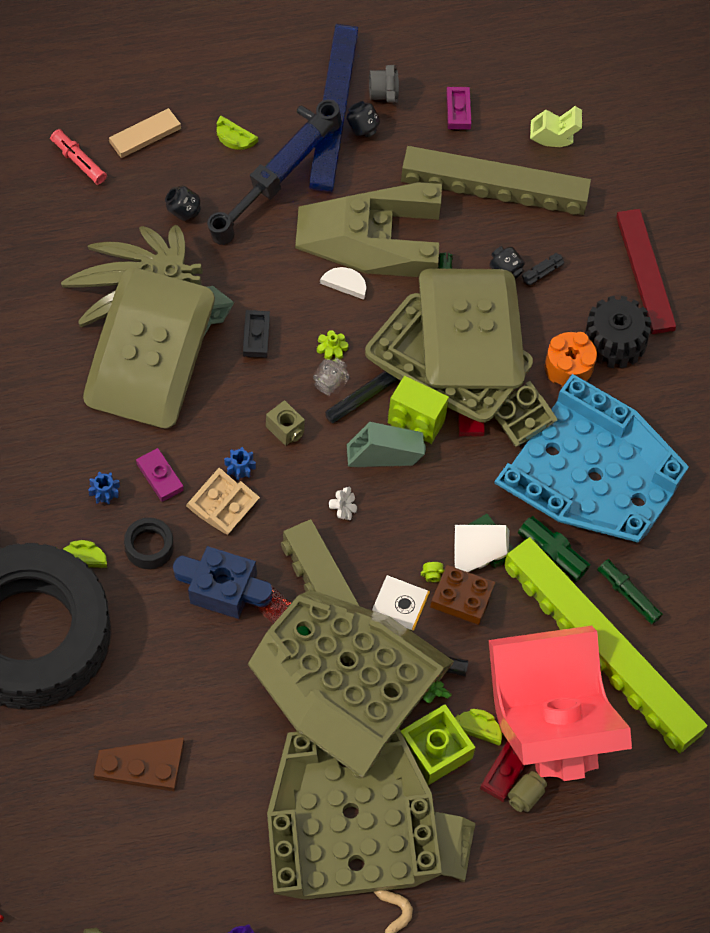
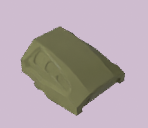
M531 381L523 385L518 391H514L494 415L515 447L528 441L558 421Z
M434 812L442 875L465 882L475 823L464 817Z

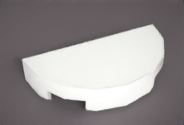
M345 267L333 268L320 279V284L363 300L365 299V280L360 273L353 269Z

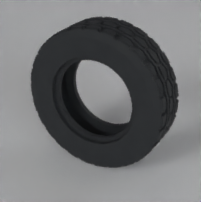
M19 543L0 548V603L15 594L40 592L59 600L65 605L72 616L67 636L52 652L30 660L12 659L0 654V706L5 705L7 708L35 709L40 708V706L47 707L57 704L62 699L63 701L75 695V692L83 689L90 682L91 677L94 678L108 652L107 647L110 645L111 624L108 602L103 586L99 583V579L92 569H88L86 563L78 557L75 558L74 554L64 549H57L55 546L39 545V543Z

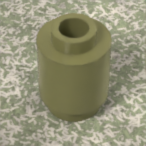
M531 771L529 774H525L508 793L510 805L519 812H529L545 793L546 781L536 772Z

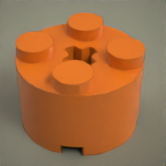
M566 332L551 339L544 364L545 373L551 382H556L562 385L561 387L563 388L572 374L586 382L593 373L597 351L587 334L584 332Z

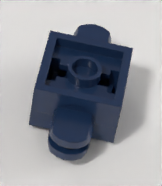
M207 546L201 561L187 556H180L173 564L175 579L190 584L188 589L190 604L239 619L246 603L266 607L272 601L271 584L256 578L257 567L254 560Z

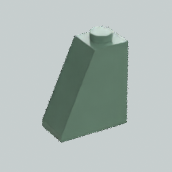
M369 422L347 444L348 466H413L425 455L426 445L423 440V432Z

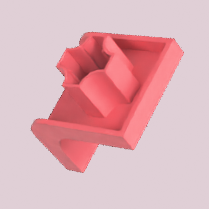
M592 625L489 640L493 694L498 723L502 733L523 765L535 763L536 771L540 777H558L563 781L585 778L586 772L599 769L598 754L632 749L630 727L609 703L604 691L600 671L598 634Z

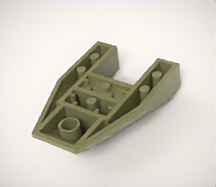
M418 182L300 206L298 209L295 248L367 274L419 277L420 273L425 269L438 268L439 243L391 239L392 216L439 220L442 184Z

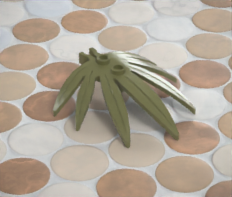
M174 225L169 231L168 240L170 248L167 247L165 241L158 233L150 228L141 226L139 229L142 237L158 253L157 255L126 243H93L88 245L89 250L140 262H113L94 266L68 277L61 282L62 287L118 285L123 272L129 268H139L201 285L200 276L193 275L197 273L202 274L203 269L201 264H193L191 266L184 264L185 239L178 225ZM115 291L100 299L79 319L80 327H84L107 316Z

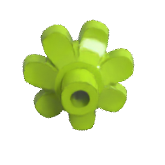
M333 330L328 331L327 336L321 334L318 338V342L321 344L318 345L317 352L319 354L325 352L324 358L327 360H331L333 355L336 359L340 360L343 358L342 350L347 351L349 349L348 343L345 342V336L343 334L336 335Z

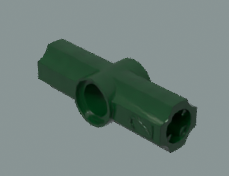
M529 517L518 530V534L526 540L530 537L574 582L579 581L590 568L591 564L571 548L570 542L565 536L558 532H551L535 517Z

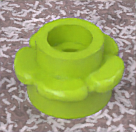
M440 562L425 563L421 576H424L427 582H439L444 572V565Z

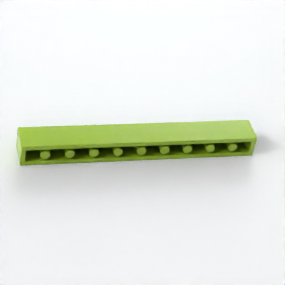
M530 537L507 554L504 564L507 573L512 578L516 577L522 584L524 591L539 602L542 611L547 615H551L557 621V626L560 630L591 625L597 630L600 671H603L609 677L610 683L616 690H621L625 694L629 704L634 709H639L645 716L649 726L657 729L664 736V741L670 748L676 749L680 754L704 734L708 725Z

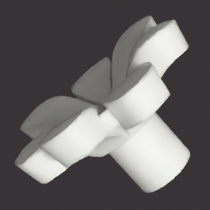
M346 487L336 492L337 499H331L329 507L330 509H338V518L351 520L352 513L357 511V506L352 504L355 500L354 493H351L350 487Z

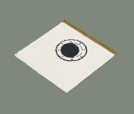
M387 575L372 611L390 616L407 629L414 631L430 591Z

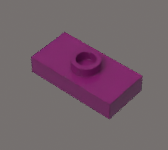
M447 87L448 129H471L470 87Z
M158 448L136 459L137 466L161 502L184 491V486Z

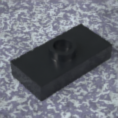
M246 310L243 342L244 357L267 358L270 311Z

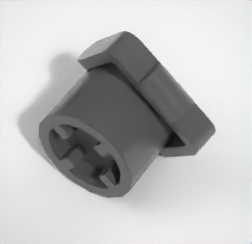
M386 65V70H370V100H387L388 103H398L399 79L397 66Z

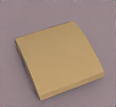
M218 468L187 503L186 507L201 519L228 535L260 497L241 481L237 483L222 469Z

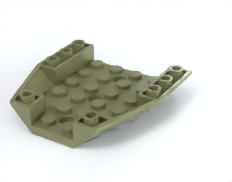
M310 590L298 595L271 626L248 662V666L296 731L363 778L378 760L382 748L435 681L439 682L454 661L390 616ZM305 626L310 629L311 634L307 636L300 635L297 632V628ZM342 657H350L354 661V665L344 666L340 659ZM394 688L398 692V696L394 698L388 697L384 693V689Z
M399 728L382 748L378 760L363 778L348 767L340 766L338 760L299 732H289L287 734L267 812L274 894L304 900L416 887L442 875L432 793ZM355 807L359 813L355 818L350 819L344 816L345 809ZM354 859H361L365 864L361 870L353 871L349 868V863Z

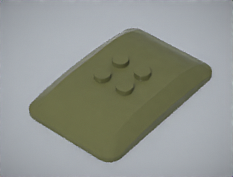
M129 268L125 270L115 291L88 375L83 395L86 405L95 410L162 429L174 426L178 420L214 306V293L205 286L143 269Z
M430 268L423 270L419 276L425 378L427 383L434 388L515 389L522 386L525 378L524 358L514 275L510 271L503 269Z
M420 293L410 294L365 347L366 357L399 380L407 376L449 396L447 407L479 422H486L492 419L515 390L434 388L427 383L425 378ZM523 350L524 372L526 376L532 367L533 358L528 352Z

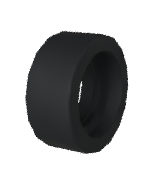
M142 518L135 521L128 527L125 533L124 546L126 555L135 566L143 569H155L163 566L173 553V534L170 527L156 518ZM155 532L163 537L164 547L158 553L144 555L135 550L134 540L142 533Z

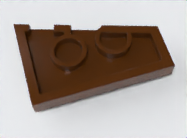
M184 737L99 750L94 779L175 792Z

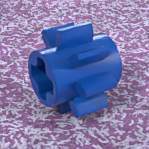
M243 447L235 451L231 449V458L227 457L224 459L225 466H228L227 475L233 474L237 480L245 476L249 478L250 469H256V462L252 461L253 452L248 453Z
M98 472V476L95 479H89L91 486L88 489L89 496L95 495L97 504L100 501L110 504V500L113 497H119L117 489L120 487L119 480L113 481L111 472L109 474Z

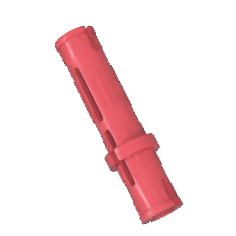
M61 129L53 132L50 140L62 150V154L66 158H70L96 185L104 182L107 174L80 149V145L76 141H72ZM66 145H68L75 152V154ZM82 160L85 161V162L91 167V169H89V168L82 162Z

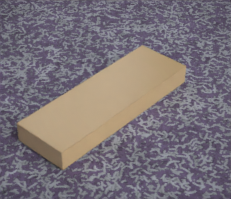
M168 108L109 137V142L118 155L123 158L180 130L181 124Z

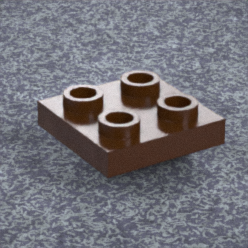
M446 565L431 600L430 608L479 625L486 611L495 582Z

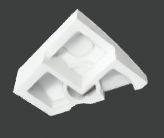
M455 525V568L469 572L473 569L487 566L490 561L506 557L509 552L510 530L506 525Z

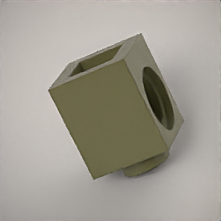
M285 400L266 414V427L285 446L292 441L296 442L303 436L305 419ZM289 423L291 426H283L282 424Z

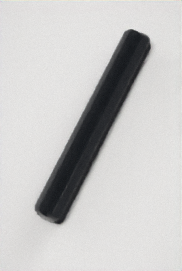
M386 371L382 372L326 410V418L330 423H335L398 379Z

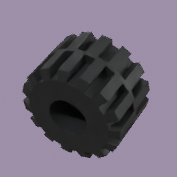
M610 296L607 302L601 299L597 302L596 307H592L590 310L585 334H587L596 348L597 363L602 364L603 361L608 362L607 367L614 368L615 364H619L620 368H625L628 362L633 365L638 362L639 357L644 355L651 330V319L647 317L648 311L645 307H638V301L633 300L629 302L625 296H621V299H615V296Z

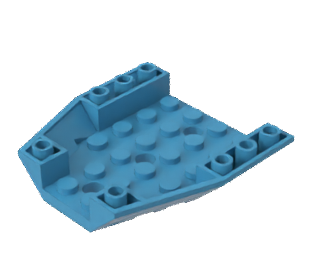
M572 374L560 390L558 400L551 409L558 421L530 438L512 464L507 463L494 483L558 522L639 542L648 534L671 500L689 466L636 410ZM554 447L559 451V454L550 455L546 452V449ZM596 472L600 474L602 479L594 481L590 479L588 474ZM641 498L645 504L643 506H636L632 503V499Z

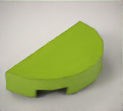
M223 116L219 117L217 121V136L225 146L244 150L258 143L257 136Z
M85 540L73 541L64 548V550L74 554L75 558H80L88 567L107 568L105 553L95 546L93 542Z
M470 709V711L463 712L455 717L467 735L499 746L501 745L502 730H500L495 717L484 710Z

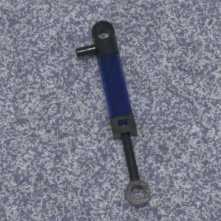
M321 101L316 107V113L311 112L302 105L297 108V114L308 120L306 124L265 166L260 164L250 174L253 189L228 215L223 212H217L209 217L207 225L212 240L215 243L225 245L231 242L235 235L233 222L260 194L271 200L281 190V182L329 132L340 128L342 118L339 106L335 101Z

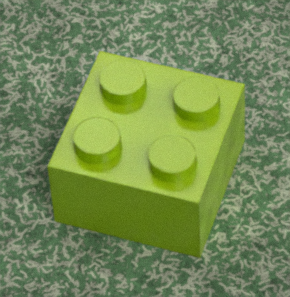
M404 376L390 398L388 423L394 427L423 432V440L432 444L445 422L449 396Z
M446 705L441 706L401 730L427 785L432 784L473 758L475 746Z

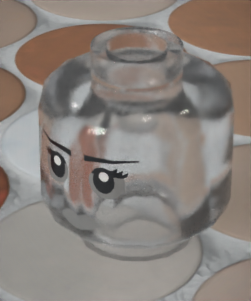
M338 358L334 360L324 359L313 374L314 386L328 396L331 393H340L349 380V373L346 370L347 365Z

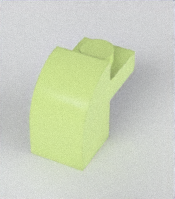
M574 106L560 117L548 110H544L531 120L530 139L550 147H565L572 144L573 134L582 129V110Z

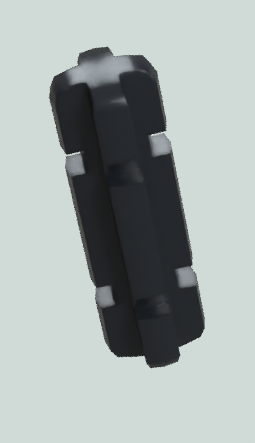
M555 253L549 257V260L545 259L531 268L532 271L529 269L523 273L524 283L532 285L537 282V278L540 280L553 272L555 268L557 269L564 264L562 255Z

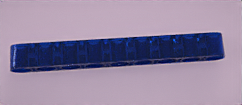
M335 25L323 100H333L338 104L342 125L336 131L329 132L323 140H316L309 185L311 190L333 192L357 43L358 26Z

